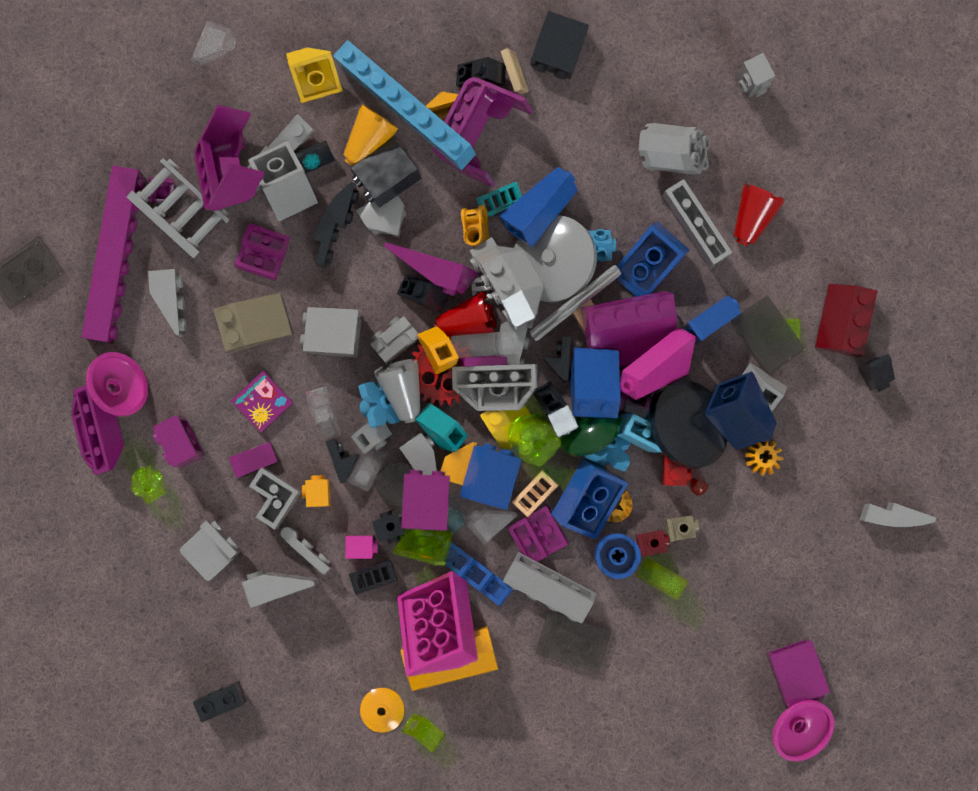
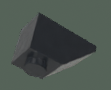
M889 354L877 357L858 367L870 391L877 389L880 392L890 387L889 382L895 380L892 360Z

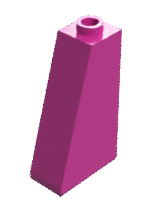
M680 327L676 328L623 370L620 390L637 400L688 375L696 336Z

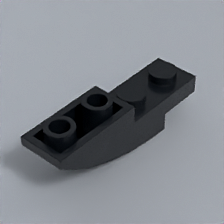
M350 182L334 197L317 225L312 240L316 244H320L315 261L319 267L326 268L327 263L331 264L334 251H331L333 242L337 243L340 230H337V227L346 229L347 224L352 222L354 212L351 211L353 203H357L359 197V190H357V186L353 182Z

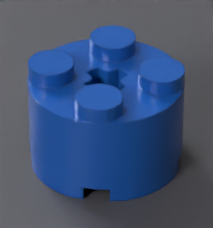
M611 533L598 541L594 550V560L599 570L605 575L615 579H623L630 576L637 569L641 560V553L637 543L632 538L621 533ZM615 550L623 554L619 557V561L612 558Z

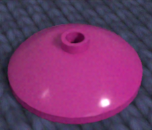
M108 352L95 358L89 365L86 374L87 389L93 401L102 410L114 416H129L143 407L148 396V383L144 372L133 359L121 353Z
M806 700L792 705L781 714L774 726L772 742L775 750L781 757L789 761H803L815 756L823 750L832 737L834 731L833 714L826 705L815 700Z

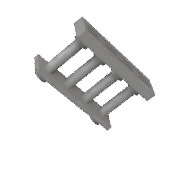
M162 158L160 162L165 167L141 192L135 193L131 191L126 197L194 258L199 253L196 249L199 246L198 243L221 219L227 223L229 221L227 218L229 213L224 208L214 211L215 213L192 237L185 239L180 234L183 231L181 228L203 206L202 195L177 172L179 167L170 158L167 161ZM173 173L181 183L159 207L151 208L147 204L149 201L148 197ZM189 188L198 198L175 223L172 221L169 224L163 219L166 216L164 213Z

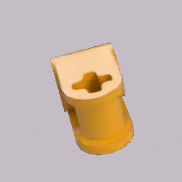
M479 205L478 208L470 210L467 208L462 209L461 221L463 224L464 241L466 244L476 247L490 238L487 209L484 205ZM479 233L478 241L474 242L475 235Z

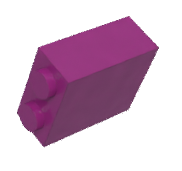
M409 470V474H404L402 529L447 531L450 476H445L443 471H432V475H423L421 470Z
M806 639L766 653L781 699L787 707L810 699L818 701L824 699L825 694L830 693L811 640Z

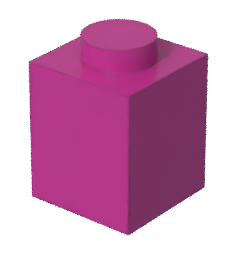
M374 535L346 536V559H372L374 554H378V540H374Z

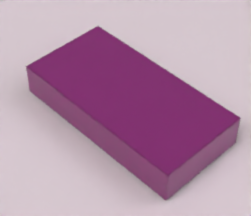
M506 356L463 357L458 359V367L507 365Z
M271 442L229 457L236 478L260 470L261 467L265 468L278 463Z

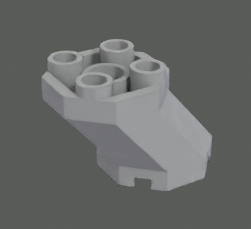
M649 123L645 126L647 129L641 131L639 154L645 157L646 161H642V164L646 169L684 174H700L702 170H707V149L710 147V139L698 127Z

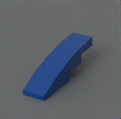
M441 533L427 550L500 607L513 591L512 587L504 583L501 578Z

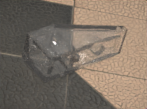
M517 331L451 336L452 345L459 358L519 355Z

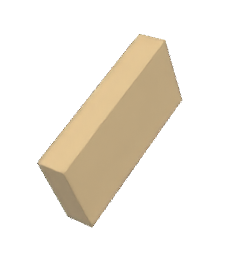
M508 48L502 50L501 54L514 92L521 95L527 93L529 89L516 52Z

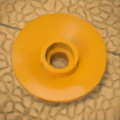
M376 688L367 693L363 698L360 706V715L362 721L369 729L385 733L392 731L401 723L404 716V704L401 697L395 691L389 688ZM378 708H384L386 713L384 715L378 714Z

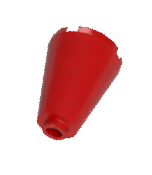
M745 183L742 189L733 236L737 237L735 242L747 247L749 243L754 244L782 207L785 199L780 196L779 198L775 197L769 191Z
M480 292L437 316L436 322H434V327L438 326L447 337L483 336L497 333L493 329L497 327L494 311L491 304H486L485 299L488 296L485 292Z

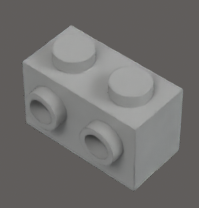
M764 53L745 61L736 74L739 79L738 86L742 93H746L747 97L752 95L759 97L766 93L767 88L772 85L771 82L775 78V74Z

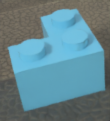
M650 403L646 418L632 413L621 414L622 425L617 435L618 437L648 452H662L651 430L650 413L653 403Z

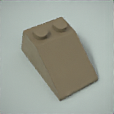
M281 293L239 301L213 309L225 351L228 353H234L293 335Z

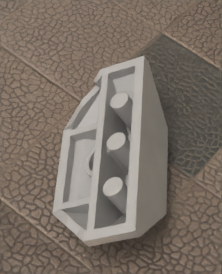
M493 246L476 255L475 258L514 328L517 329L534 320L544 286L524 250Z
M537 364L452 367L453 390L460 394L477 411L521 410L538 387Z

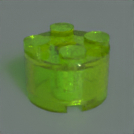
M532 413L533 415L528 416L526 414L522 415L510 427L509 444L523 461L535 464L536 466H542L555 454L561 445V440L554 432L550 423L542 415Z

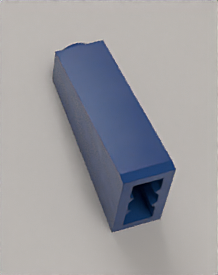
M557 167L501 213L499 217L506 230L532 247L578 191L574 183L575 177L568 170L564 171Z

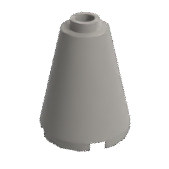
M412 359L402 360L389 364L390 367L387 370H384L383 367L375 370V377L399 420H404L405 423L416 421L415 419L421 413L418 361H413Z

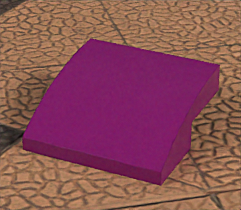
M249 223L241 241L242 246L235 260L234 267L276 281L291 237Z
M549 505L544 506L529 517H525L507 528L520 552L537 562L570 543L558 521L551 515L552 511Z

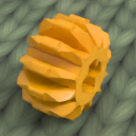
M762 441V444L761 442L756 443L755 447L753 445L747 447L752 453H745V457H751V461L746 462V465L751 466L754 464L751 470L753 473L759 470L760 475L764 476L766 470L769 474H773L774 470L772 467L780 468L776 460H783L782 456H777V453H780L782 449L777 448L774 450L776 446L775 441H772L769 445L768 441ZM765 451V455H768V460H764L763 463V459H760L759 455Z

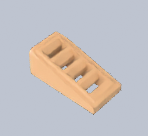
M542 469L512 503L529 517L559 484ZM541 478L550 485L548 489L539 481ZM535 484L544 492L543 495H540L533 488ZM528 491L538 499L536 502L526 494ZM522 498L532 505L530 509L521 501Z

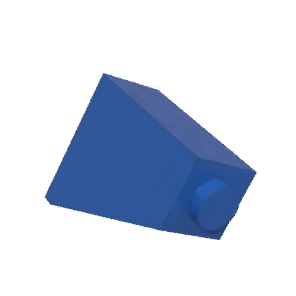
M728 295L682 328L696 336V345L741 313L739 311L740 305L735 298H730Z

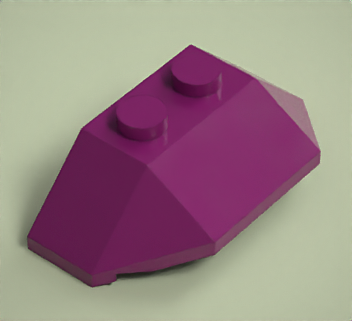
M86 384L73 390L74 399L71 417L82 459L92 469L94 475H99L114 469L124 447V442L117 416L105 412L93 401Z

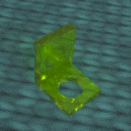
M416 713L412 714L401 730L403 734L413 736L433 753L446 736L428 718ZM417 720L415 726L410 729L412 723Z

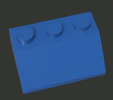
M583 458L551 515L561 526L597 539L629 483L600 464Z

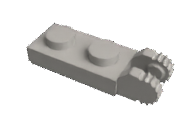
M284 527L282 529L281 536L322 574H327L333 568L329 565L331 561L324 554L320 553L318 555L312 550L314 546L305 538L303 540L299 539V532L297 530H294L292 527Z

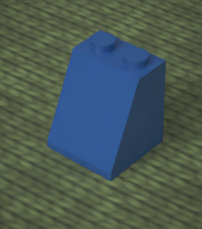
M574 348L569 382L573 416L618 418L620 406L619 350Z

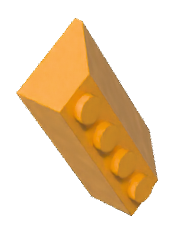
M488 626L474 629L478 655L477 661L456 669L407 676L412 691L498 670ZM402 647L400 651H401V655H402V659H403V663H404V668H405L404 653H403V647Z

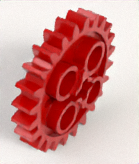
M451 337L450 341L459 359L474 357V353L467 355L468 346L462 349V341L460 340L457 344H454V337ZM418 344L420 352L412 351V354L416 357L415 360L418 361L420 395L424 394L423 401L425 402L430 398L432 405L439 401L440 407L443 406L444 401H447L449 406H452V399L460 403V394L454 390L447 391L444 388V382L452 379V368L447 369L449 371L448 374H443L440 388L436 390L435 387L439 379V373H435L423 347ZM426 373L434 374L435 380L432 384H425L423 382V376Z

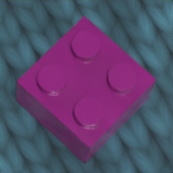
M175 415L152 427L155 432L152 434L158 445L162 446L165 452L163 453V458L168 465L182 468L205 456L186 417Z

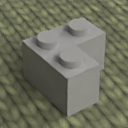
M262 467L249 486L268 498L256 518L273 529H279L302 492L273 472Z

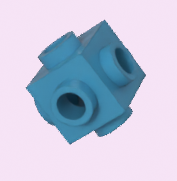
M598 229L589 231L595 242L597 262L612 261V252H616V239H612L611 230Z

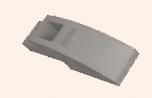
M297 114L271 145L265 146L260 153L286 141L290 143L294 153H298L303 148L302 144L315 129L301 115ZM260 183L256 189V192L262 188Z

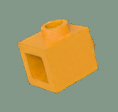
M324 475L311 476V480H305V485H302V498H306V507L331 506L330 479H324Z

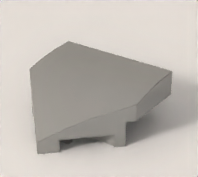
M396 196L380 208L375 202L372 204L369 202L356 210L367 229L371 230L374 235L387 234L400 238V229L403 218L406 217V212L399 196Z

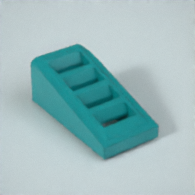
M516 181L478 197L476 201L479 207V205L485 206L484 201L488 200L491 211L488 212L489 218L504 212L521 198L522 194ZM512 190L516 198V200L512 201L511 196L509 194V192ZM502 194H505L506 200L508 202L505 205L501 198ZM494 197L497 198L498 204L500 206L498 208L495 207V204L493 202L492 198Z

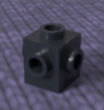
M392 510L379 514L380 519L372 521L378 543L387 540L388 544L401 540L400 535H404V529L401 528L402 516L399 517L398 513L393 514ZM388 523H392L394 525L393 531H388L386 529V525Z

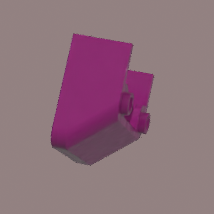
M472 77L464 82L444 122L471 144L473 148L490 116L496 119H503L509 115L512 107L532 115L533 110L525 97L479 78ZM432 146V150L438 158L462 174L494 188V181L487 172L480 169L481 162L477 156H474L460 170Z
M217 105L195 147L194 160L203 205L206 210L217 211L249 201L251 197L255 196L256 189L265 175L264 171L240 166L238 155L240 151L244 150L246 145V139L243 137L242 131L251 116L250 112Z

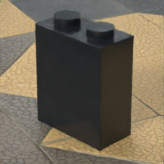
M548 11L533 51L530 65L536 71L554 73L556 78L562 80L566 78L571 79L587 36L589 25Z
M395 138L351 167L355 174L352 177L359 188L362 186L365 188L364 195L371 204L375 202L379 208L422 179L418 169Z

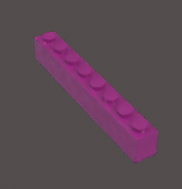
M112 165L81 338L113 344V339H116L118 336L116 323L117 318H120L122 314L120 300L126 291L124 278L125 275H128L130 263L127 261L129 253H132L134 246L131 239L132 233L136 232L137 229L136 211L140 210L126 196L131 191L137 193L140 189L143 190L145 185V177H143V174L138 169Z

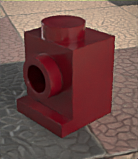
M663 530L635 534L641 557L666 553V547H670L669 536L664 534ZM652 539L658 541L657 547L650 545Z

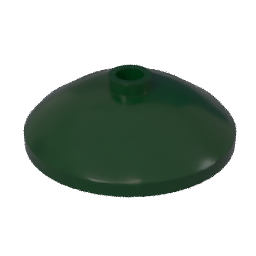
M619 412L618 418L573 416L578 428L568 435L558 437L559 444L567 454L572 456H587L597 453L612 443L619 434L622 425Z

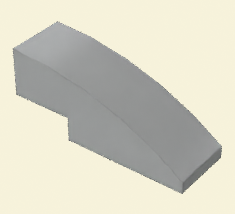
M888 503L886 509L872 504H864L859 520L882 526L912 527L934 523L936 518L896 503Z

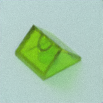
M407 529L393 550V554L433 565L445 566L453 532Z

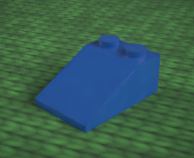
M657 221L646 230L617 265L621 275L616 279L636 297L651 294L680 263L690 249Z

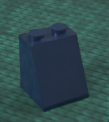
M752 371L718 383L705 411V415L735 450L750 447L762 441H768L772 438L777 424Z

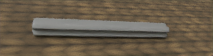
M613 265L530 331L532 338L538 341L621 275L619 268Z

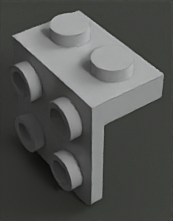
M206 520L200 526L201 529L180 548V553L207 581L212 580L241 553L237 548L239 546L232 537L228 538L222 532L224 529L216 520Z

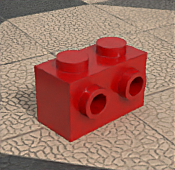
M662 453V485L687 486V481L691 480V469L676 465Z

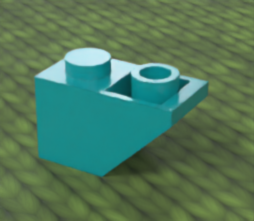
M430 403L426 405L415 419L440 449L456 452L468 437V434L456 420Z

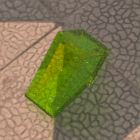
M646 558L636 575L639 579L677 601L688 583V580L649 558Z

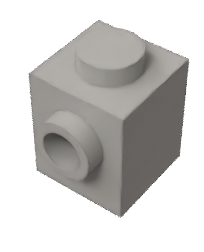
M368 423L351 437L363 454H366L374 448L378 451L387 444L386 439L392 433L386 424L370 428Z

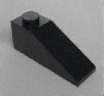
M551 381L536 388L533 396L558 437L568 435L578 428L568 404Z

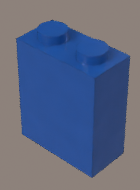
M486 443L483 444V447L474 445L460 497L507 510L522 459L514 457L515 452L502 449L501 452H497L496 446Z

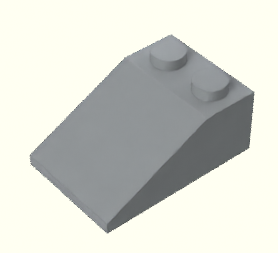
M261 570L247 575L248 580L242 582L250 608L315 586L320 583L319 578L274 572L264 574V571Z

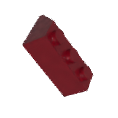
M828 284L815 348L854 357L864 355L878 290L856 285Z

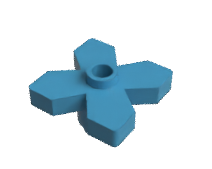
M374 382L358 386L361 398L363 399L360 403V411L364 417L368 418L370 428L385 425L386 420L389 424L404 421L399 420L379 382L377 386Z
M617 436L607 447L597 453L587 455L585 458L603 467L611 464L613 468L625 472L629 467L630 457L624 450H627L631 443Z

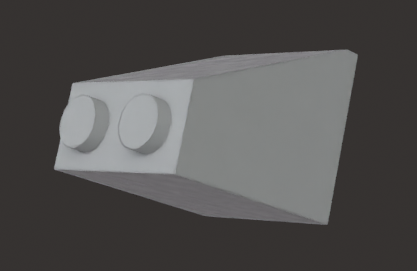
M288 141L248 159L252 169L264 171L265 175L260 185L278 221L284 220L318 203L306 174Z
M308 307L307 313H303L302 325L305 326V334H301L300 347H303L305 353L357 358L362 314L359 310Z

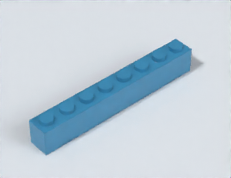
M347 40L333 55L343 70L458 169L462 170L476 155L471 144L350 41Z

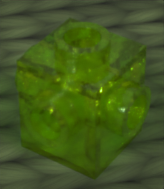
M151 465L146 468L141 467L133 473L131 489L137 497L141 496L148 505L166 493V485L163 482L165 479L158 469L154 470Z

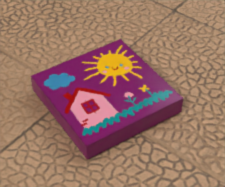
M264 371L231 400L261 433L294 403Z

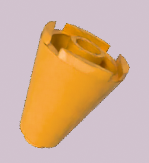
M362 104L343 153L346 157L344 161L354 166L383 146L396 133L398 127Z

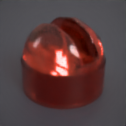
M695 478L692 479L690 484L691 492L698 496L705 494L709 487L708 483Z

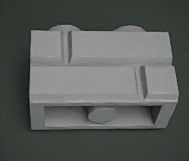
M404 316L402 318L395 317L388 323L389 328L386 331L382 332L380 330L371 337L373 341L370 345L387 365L419 340L417 337L418 332Z

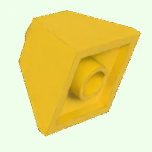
M307 47L286 53L301 103L343 91L331 51Z
M525 405L521 410H491L480 415L501 450H510L540 430Z

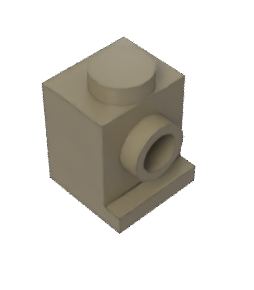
M693 515L664 519L666 533L669 536L670 542L696 538V533L699 532L698 520H693ZM682 524H685L687 526L686 532L680 531V526Z

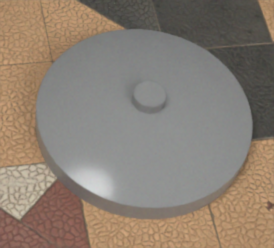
M558 215L532 247L517 239L514 248L524 250L544 286L540 302L555 304L570 300L589 284L596 268L597 251L591 234L583 225L566 216Z

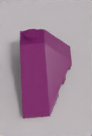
M385 242V248L432 283L442 287L443 293L455 296L456 292L464 294L478 276V272L462 264Z

